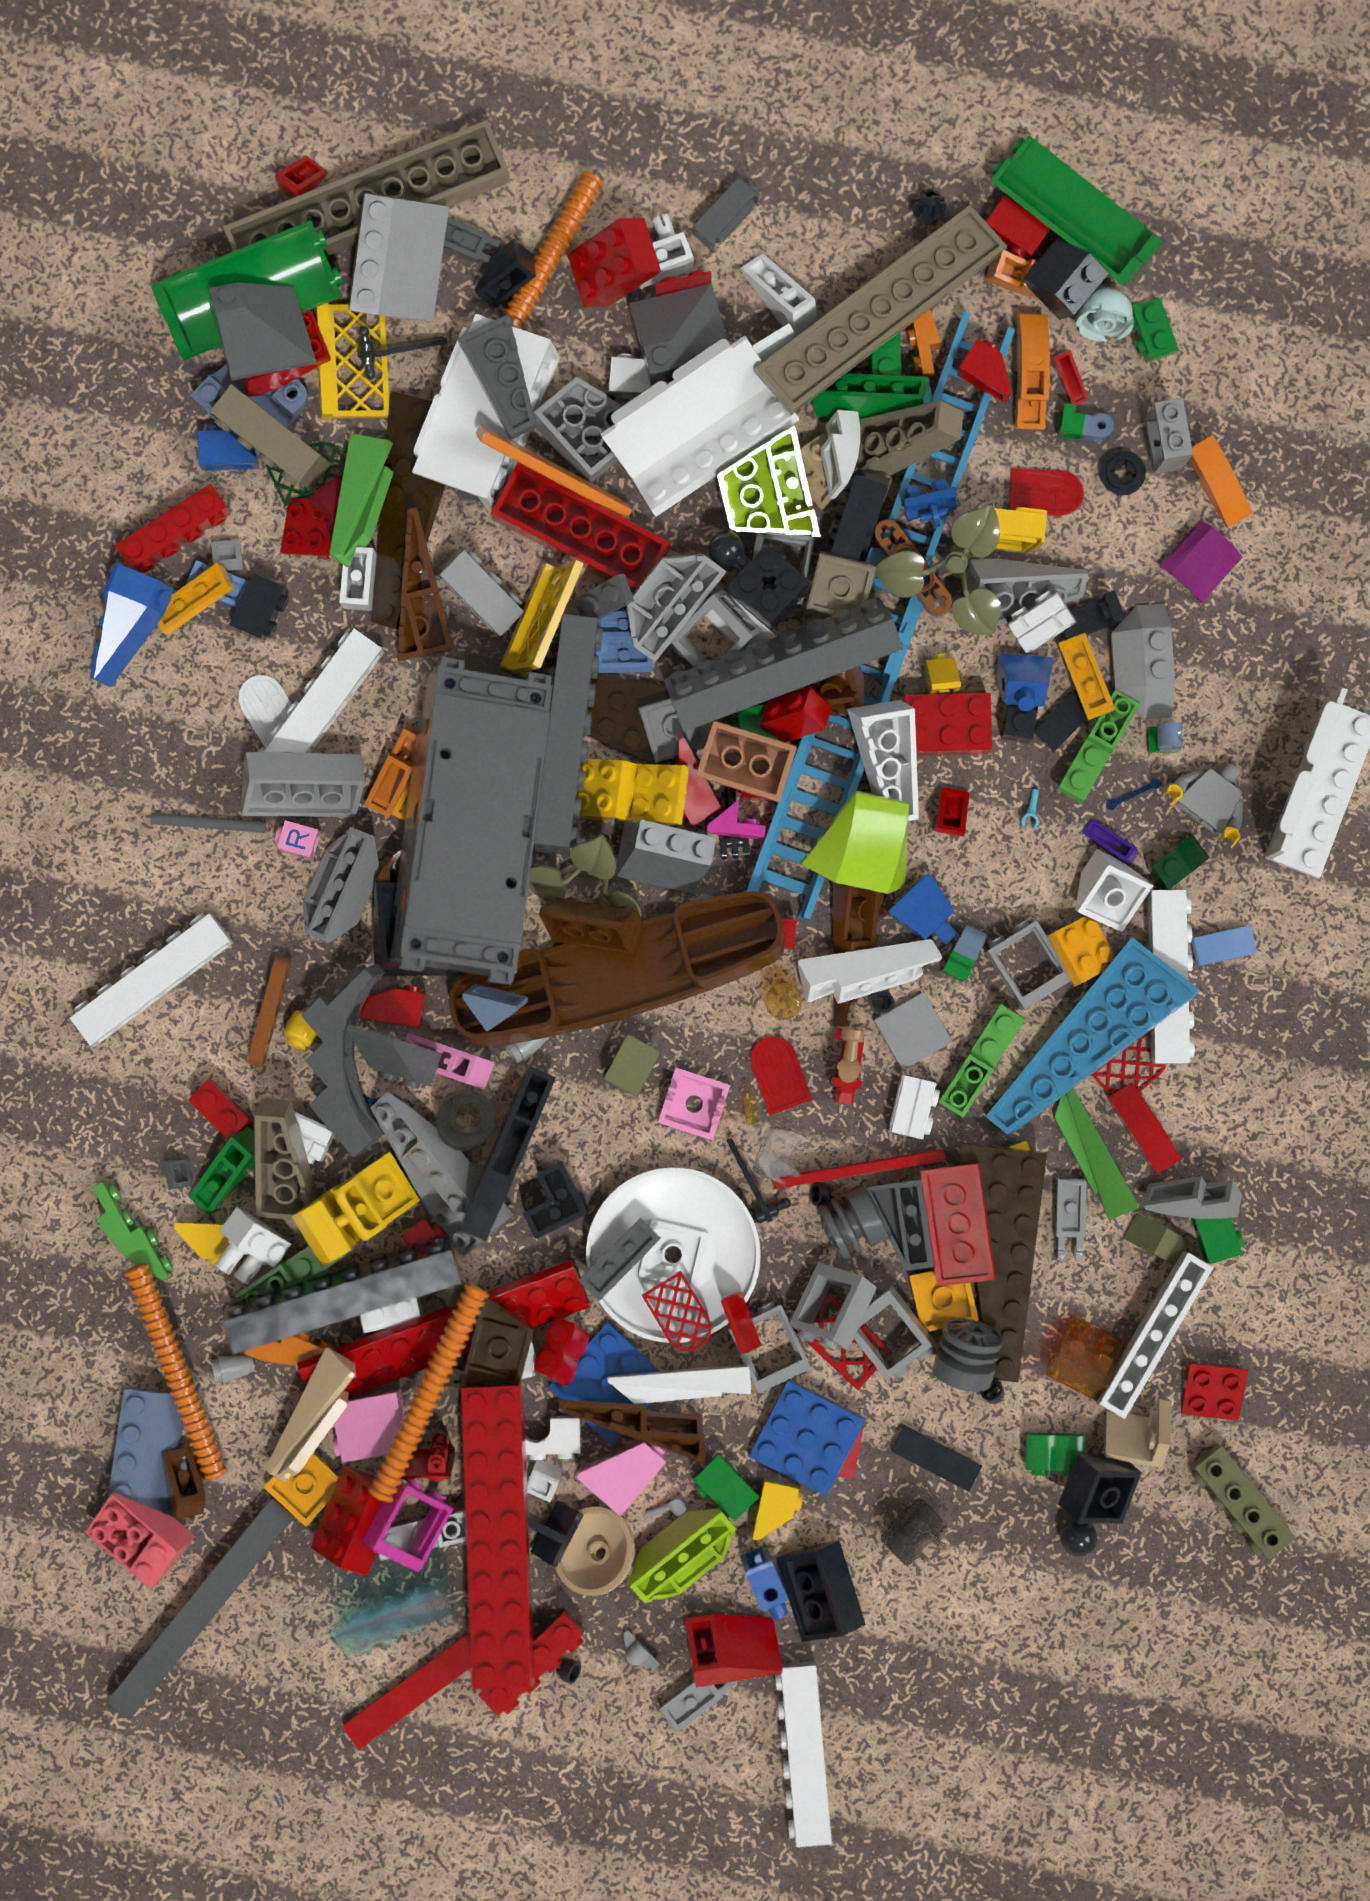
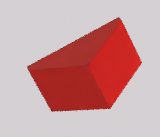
M305 155L276 173L275 180L279 190L292 199L316 189L327 176L328 171Z

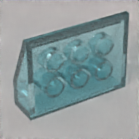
M444 1576L337 1618L329 1629L328 1635L346 1656L355 1653V1656L359 1657L371 1652V1646L382 1642L383 1646H387L400 1640L399 1635L409 1632L411 1636L423 1632L427 1629L426 1625L437 1621L438 1625L454 1619L453 1614L457 1613L459 1608L447 1576Z

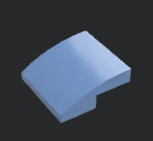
M615 611L598 620V627H603L601 651L596 650V656H599L598 673L653 672V660L632 645L627 611Z

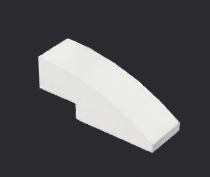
M837 410L826 424L828 440L820 450L831 499H835L848 484L858 459L860 423L857 411Z

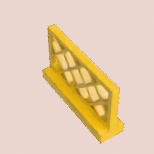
M326 303L316 307V322L331 357L330 361L318 367L320 421H332V418H388L387 356H381V365L376 361L379 357H375L374 366L382 374V378L375 386L363 376L365 367L359 372L348 362L359 350V344L347 332L356 323L360 327L367 326L360 320L365 313L360 312L356 316L353 313L356 311L349 310V304ZM334 312H345L353 320L342 330L334 322ZM379 315V323L372 330L369 328V338L372 337L380 346L386 344L385 316ZM378 329H379V332H380V337H378V336L375 334V332H376ZM335 330L339 333V335L336 338ZM342 337L354 347L345 358L335 350V344ZM336 358H338L341 361L337 366ZM343 365L356 375L346 386L337 378V371ZM358 379L371 389L361 400L349 390ZM381 384L382 393L377 389ZM337 385L342 389L339 394L337 393ZM344 393L348 394L357 403L351 411H338V400ZM375 393L383 400V410H371L364 402ZM359 407H362L364 409L356 411Z
M574 560L558 567H553L548 563L542 564L523 609L524 613L518 621L500 664L501 668L522 679H526L527 672L541 668L583 563Z

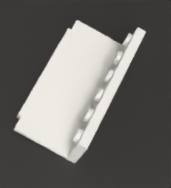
M475 314L470 329L463 327L459 337L495 320ZM512 326L534 413L543 402L560 356L550 339ZM457 339L441 379V390L433 399L416 441L413 452L418 458L412 472L413 474L478 496L486 509L492 511L518 462L481 443L476 435L479 425L482 424L509 439ZM531 431L512 439V441L525 447Z
M743 336L731 345L726 339L717 341L676 369L672 375L674 379L672 382L666 384L664 381H660L616 410L611 416L614 425L600 434L631 476L656 517L716 477L717 473L800 420L796 413L793 415L789 413L754 373L755 368L762 361L746 336Z
M1341 688L1324 700L1264 857L1316 879H1319L1370 748V715L1342 705L1348 691L1345 688Z

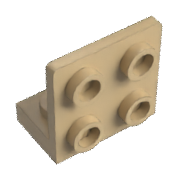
M827 430L800 449L811 499L821 510L834 500L829 496L820 450L828 440Z
M1159 1399L1156 1410L1150 1411L1149 1418L1128 1414L1124 1419L1114 1412L1107 1410L1104 1456L1162 1468L1170 1447L1171 1401Z

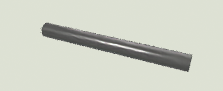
M151 813L150 823L156 825L266 833L267 824L265 821Z

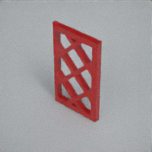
M830 1292L825 1296L818 1311L819 1318H815L813 1322L819 1323V1328L824 1329V1322H835L837 1319L823 1318V1307L829 1301L839 1310L843 1306ZM864 1324L859 1327L870 1342L876 1343L884 1351L881 1355L884 1360L893 1353ZM814 1340L813 1343L807 1342L857 1390H860L862 1385L877 1370L872 1361L868 1360V1356L864 1351L863 1360L846 1361V1350L842 1349V1361H834L824 1351V1347L819 1344V1340ZM864 1364V1375L858 1381L847 1373V1365Z

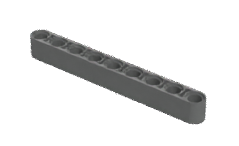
M274 1498L267 1503L108 1699L107 1702L128 1720L139 1710L295 1516Z

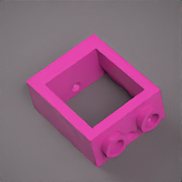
M408 1478L406 1483L402 1481L400 1485L397 1484L396 1488L398 1491L392 1494L394 1497L392 1502H382L361 1542L373 1551L420 1573L453 1508L445 1503L447 1499L445 1496L434 1490L427 1494L422 1491L424 1486ZM407 1494L432 1505L408 1550L383 1539Z

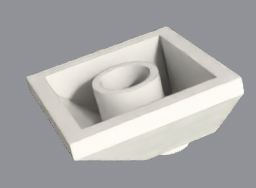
M1096 849L1081 872L1076 911L1123 932L1154 885L1121 860Z

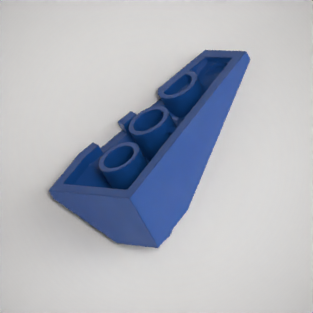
M118 563L114 564L104 589L103 599L107 600L105 616H100L99 626L103 628L101 640L95 644L90 673L91 679L109 687L114 684L164 616L167 606L171 601L174 588Z

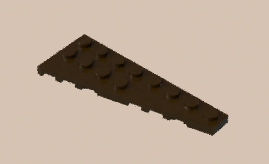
M392 391L389 403L386 440L392 442L393 445L384 466H387L394 473L380 512L371 622L399 630L407 510L415 507L418 508L426 543H428L445 485L412 472L418 458L414 455V447L433 401Z
M470 654L465 659L464 670L526 680L501 668L502 659ZM541 666L539 669L531 670L533 673L552 676L553 696L556 668ZM598 675L597 679L592 678L591 684H596L594 707H588V712L592 713V726L590 735L585 736L652 765H669L672 759L655 764L639 712L640 707L669 699L666 686Z
M961 1142L962 1165L980 1163L996 1272L995 1280L977 1282L982 1323L995 1328L1004 1339L999 1358L994 1362L996 1369L993 1379L1019 1382L1047 1152Z

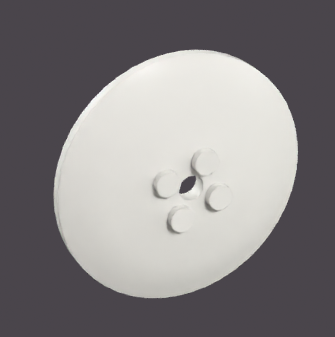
M670 1167L647 1171L620 1185L601 1205L591 1224L586 1245L587 1272L639 1218L648 1224L661 1239L599 1301L605 1311L622 1327L638 1336L653 1341L670 1343L665 1338L664 1332L641 1295L657 1286L660 1282L682 1271L704 1310L708 1313L711 1322V1334L727 1325L729 1322L721 1304V1299L741 1292L745 1302H747L755 1287L760 1267V1243L757 1229L741 1199L730 1188L714 1177L686 1168ZM670 1246H676L682 1252L681 1259L676 1263L668 1262L665 1258V1251ZM678 1277L669 1281L666 1285L676 1286ZM681 1277L679 1288L689 1290ZM660 1288L648 1295L658 1297ZM664 1288L662 1298L672 1301L674 1290ZM678 1291L675 1302L686 1304L688 1293ZM692 1295L690 1305L699 1307ZM647 1298L655 1311L657 1301ZM660 1302L658 1312L669 1315L671 1304ZM674 1305L672 1316L683 1318L685 1308ZM688 1309L686 1319L697 1322L699 1311ZM702 1312L700 1323L708 1325L707 1319ZM658 1316L665 1328L668 1318ZM671 1319L669 1330L679 1332L682 1322ZM685 1323L683 1334L693 1336L696 1325ZM699 1326L697 1337H706L708 1328ZM668 1334L673 1342L677 1343L678 1336ZM681 1337L680 1342H689L692 1339Z

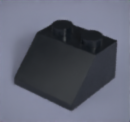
M1056 238L1021 281L1061 320L1075 315L1109 273L1090 253Z

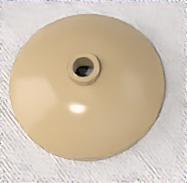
M588 1507L579 1511L584 1516L556 1567V1571L562 1582L572 1591L586 1596H599L612 1591L626 1578L633 1563L635 1546L632 1531L621 1516L604 1507ZM605 1549V1557L601 1558V1551Z

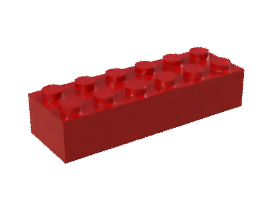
M517 463L491 511L494 521L570 561L578 560L583 563L584 568L607 580L616 575L625 574L631 593H634L660 558L666 557L670 550L669 541L520 463Z

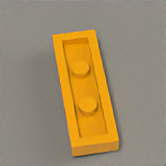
M218 562L172 594L165 614L158 623L162 633L166 635L171 634L234 589L224 565Z
M1083 633L1058 643L1087 719L1090 720L1114 711V704L1086 634Z

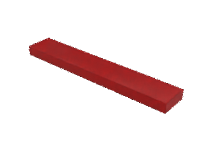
M942 1149L778 1176L773 1177L772 1185L773 1189L946 1161L945 1152Z
M470 1631L342 1725L358 1750L471 1668Z

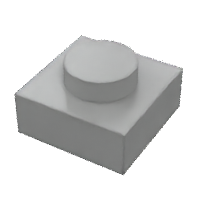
M240 539L211 542L213 565L218 562L224 565L226 571L243 569Z

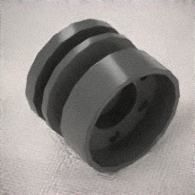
M862 1184L845 1192L848 1206L844 1208L841 1207L835 1198L830 1199L835 1210L832 1214L829 1213L824 1203L817 1206L820 1212V1223L832 1247L842 1256L844 1261L851 1258L846 1247L850 1243L857 1254L861 1253L858 1239L862 1237L871 1247L889 1239L879 1215Z
M955 1318L946 1321L939 1341L941 1348L936 1353L932 1368L934 1376L941 1382L964 1391L978 1392L989 1389L996 1369L994 1362L999 1358L1004 1340L1001 1333L985 1323L972 1319Z

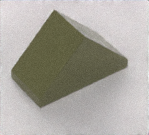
M1137 1213L1123 1238L1173 1266L1188 1240L1167 1227Z

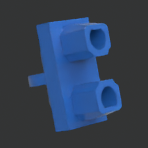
M944 478L931 483L932 492L923 495L920 486L907 487L904 499L907 522L920 519L921 522L931 520L934 528L939 527L940 518L949 516V511L957 509V492L955 487L950 488Z

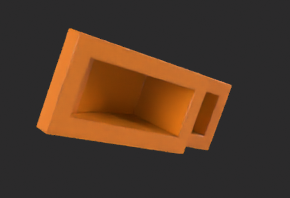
M1003 250L990 263L985 280L1010 291L1039 300L1021 281L1036 260L1031 259L1027 261Z
M1211 435L1192 447L1193 455L1189 462L1199 477V484L1228 529L1252 514L1247 499L1215 437Z
M410 725L403 729L364 803L365 806L387 818L391 817L395 805L411 779L416 736L421 732L420 730Z

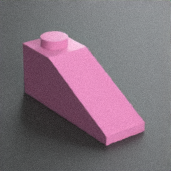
M411 1033L407 1034L405 1042L442 1054L436 1073L485 1090L494 1062Z

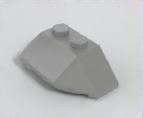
M704 554L661 557L632 594L634 601L626 605L633 647L656 662L725 575L726 571Z
M1165 604L1136 605L1111 633L1114 690L1116 689L1139 702L1140 705L1136 712L1143 719L1172 717L1175 674L1172 627Z
M350 827L345 835L339 837L325 850L303 901L306 924L304 927L305 934L329 943L358 924L380 873L374 836Z

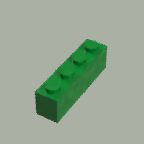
M845 374L812 399L816 417H832L837 410L857 411L859 419L932 403L933 400L928 377Z

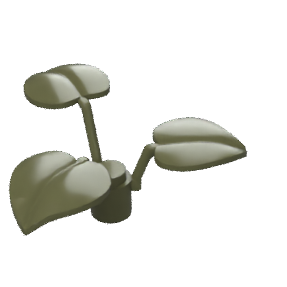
M992 504L967 511L954 521L951 533L956 545L948 549L946 557H941L940 561L928 569L923 570L924 558L922 555L906 550L891 554L876 566V577L891 593L899 597H911L922 590L924 586L923 575H929L940 566L945 565L948 571L954 574L959 573L961 576L964 596L955 599L952 604V614L957 624L964 630L976 635H991L995 633L1001 615L999 598L993 591L986 588H976L969 593L965 570L970 557L969 551L976 557L982 558L991 554L998 544L1000 525Z
M603 834L591 840L580 842L572 848L570 856L577 868L566 878L561 879L560 872L551 866H531L528 888L535 895L546 901H552L556 897L564 898L567 892L564 885L568 884L581 871H585L589 875L603 879L601 891L603 897L598 898L596 901L612 907H631L638 912L640 919L643 920L638 903L630 895L619 891L609 894L607 891L608 879L612 878L616 872V862L614 859L616 853L614 848L608 844Z

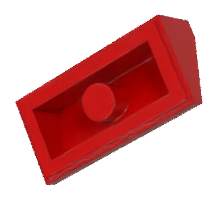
M738 1292L722 1298L721 1304L740 1354L743 1355L759 1348L761 1342L743 1294Z

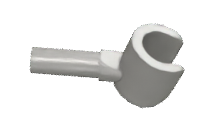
M677 1496L663 1506L647 1510L646 1516L649 1518L671 1510L674 1516L678 1517L687 1511L688 1505L682 1497Z

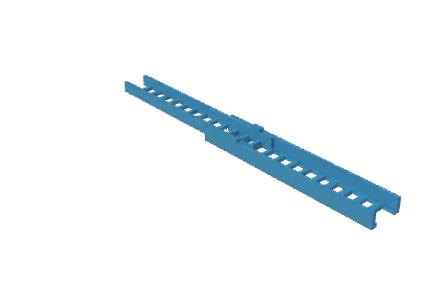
M964 311L932 402L941 400L951 406L976 414V418L970 432L964 430L961 432V439L967 441L961 459L940 451L928 456L957 467L952 484L949 485L950 488L955 487L956 492L991 395L985 392L981 404L978 406L942 393L948 375L964 380L957 376L959 369L952 367L958 349L969 352L974 344L973 342L970 344L962 341L971 313ZM1008 327L999 351L1002 353L1003 360L1015 331L1011 327ZM917 462L908 466L889 520L896 522L900 508H905V489L909 486L910 480L931 487V483L935 481V479L914 472ZM948 516L940 518V526L935 528L932 538L900 527L908 539L929 546L924 559L929 567ZM885 529L882 539L890 538L891 533L894 531L892 529L888 531ZM871 547L866 563L878 565L886 558V555L880 547L878 549ZM874 574L871 588L874 587L893 594L879 579L875 578L876 575ZM923 575V587L927 586L930 582L928 575ZM915 595L901 597L909 600L903 618L890 613L895 625L900 627L898 636L903 649L890 654L884 672L860 665L863 674L883 681L877 700L864 696V704L866 705L889 702L923 607ZM829 716L828 721L853 730L850 720L839 716ZM816 733L801 739L780 803L777 805L746 891L759 892L762 881L804 895L806 897L798 918L808 922L825 877L814 872L811 883L808 885L767 870L772 854L801 864L800 861L805 855H809L776 843L782 827L816 840L820 835H824L827 830L786 816L791 801L835 817L853 792L857 790L864 771L859 750L858 753L819 740L814 738ZM813 745L854 760L848 780L805 765L811 746ZM801 774L844 789L839 805L797 790L796 787Z

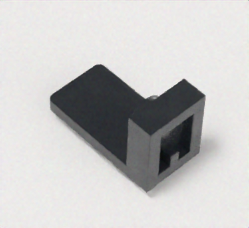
M1115 590L1105 593L1100 600L1070 610L1077 622L1062 632L1065 640L1083 633L1088 635L1121 623L1125 616Z

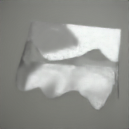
M772 1120L760 1141L752 1172L788 1186L780 1177L788 1175L801 1176L797 1171L799 1169L798 1166L792 1161L807 1162L797 1155L798 1153L793 1148L807 1149L808 1141L806 1136Z

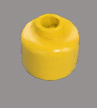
M296 1010L284 1029V1035L287 1038L286 1043L306 1053L307 1050H310L321 1039L301 1016L305 1011Z

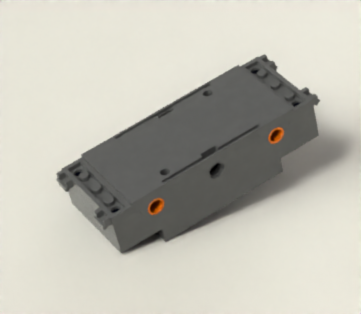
M441 656L439 665L428 675L421 732L416 736L394 906H397L390 961L399 962V968L423 972L426 966L487 975L489 982L511 985L514 974L517 973L519 949L522 941L550 719L549 712L553 685H551L552 676L527 672L526 680L469 671L464 670V660Z

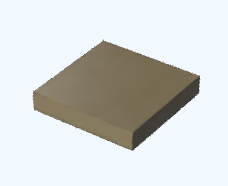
M820 552L806 609L833 615L838 610H849L859 606L861 602L869 598L877 565Z

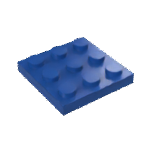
M608 1322L588 1343L584 1354L577 1360V1371L571 1383L564 1387L552 1382L548 1387L562 1400L634 1404L612 1384L608 1383L607 1377L657 1372L660 1370ZM653 1402L641 1403L639 1405H647L648 1408ZM585 1421L611 1446L623 1435Z
M788 1379L756 1439L749 1457L827 1496L864 1426L866 1418Z

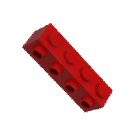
M210 483L114 546L130 569L143 574L151 570L155 563L162 558L173 556L182 545L199 539L203 532L210 527L221 525L231 513Z
M564 1608L533 1638L535 1679L533 1686L480 1689L478 1696L498 1717L503 1712L508 1715L519 1705L520 1701L518 1698L525 1691L530 1694L541 1683L539 1677L543 1673L548 1671L551 1674L563 1662L560 1657L567 1650L573 1653L584 1642L581 1637L584 1635L585 1629Z

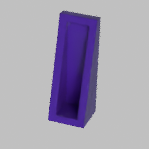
M1094 819L1091 820L1082 832L1083 835L1127 866H1130L1139 854L1137 847Z

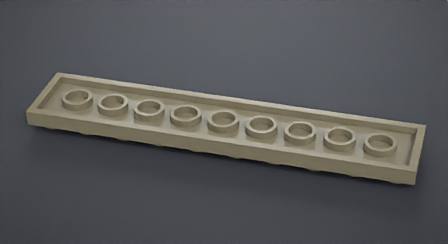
M969 205L757 366L754 373L789 413L793 415L995 260L1003 250L1006 251L1007 245L974 208Z

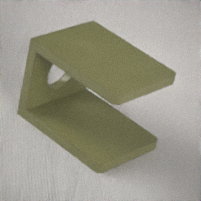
M627 1035L604 1080L638 1097L660 1056L659 1050Z

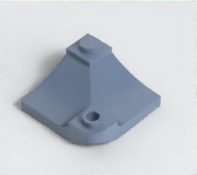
M226 364L213 375H209L190 397L215 421L217 417L210 410L231 384L248 397L241 379L231 381ZM295 379L275 391L249 397V399L284 427L288 428L305 409L308 402V393L304 385ZM295 390L297 391V396L293 399L288 398V393ZM232 429L229 430V433L237 439L239 434ZM253 446L248 451L258 460L261 452Z

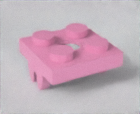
M675 1068L658 1123L713 1140L730 1085ZM693 1095L700 1097L703 1102L702 1109L696 1113L690 1112L686 1108V1100Z

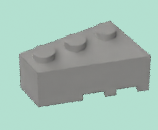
M455 549L434 570L435 577L437 579L440 578L451 589L450 591L456 597H459L470 608V611L495 635L501 636L524 613L519 607L522 602L511 591L507 594L499 586L502 581L492 571L486 573L479 566L482 561L471 550L466 553L464 550Z

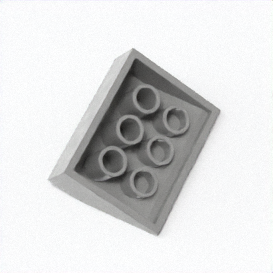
M363 193L348 305L350 311L433 322L449 206Z

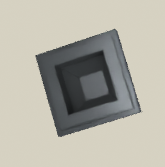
M188 1157L163 1161L168 1190L193 1186Z

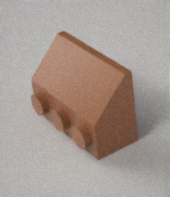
M713 721L696 777L780 803L797 747Z

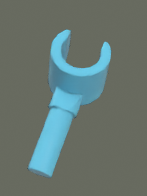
M1032 789L1027 813L1021 817V825L1023 827L1028 816H1033L1035 819L1033 829L1039 824V819L1035 815L1039 790Z

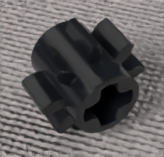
M921 190L919 198L912 197V216H917V221L922 224L937 223L938 216H945L947 203L944 202L945 198L940 197L941 194L937 190Z

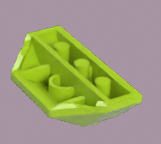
M720 1509L686 1511L640 1549L628 1585L644 1603L652 1602L654 1599H665L680 1595L725 1558L732 1535L736 1531L735 1526Z

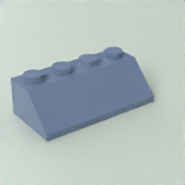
M134 1386L124 1388L108 1498L112 1493H117L155 1510L171 1509L167 1496L161 1455L164 1452L180 1448L183 1421L179 1419L181 1413L176 1411L178 1406L173 1404L174 1396L170 1395V1391Z

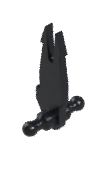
M361 326L358 330L361 341L359 342L357 355L361 358L362 365L365 366V377L372 380L376 376L373 368L375 357L446 344L447 339L444 336L430 337L373 347V342L369 339V328Z
M732 1138L726 1140L760 1206L751 1216L754 1224H761L765 1221L768 1223L772 1222V1218L779 1215L782 1209H787L791 1206V1200L784 1197L777 1203L771 1202L766 1205Z

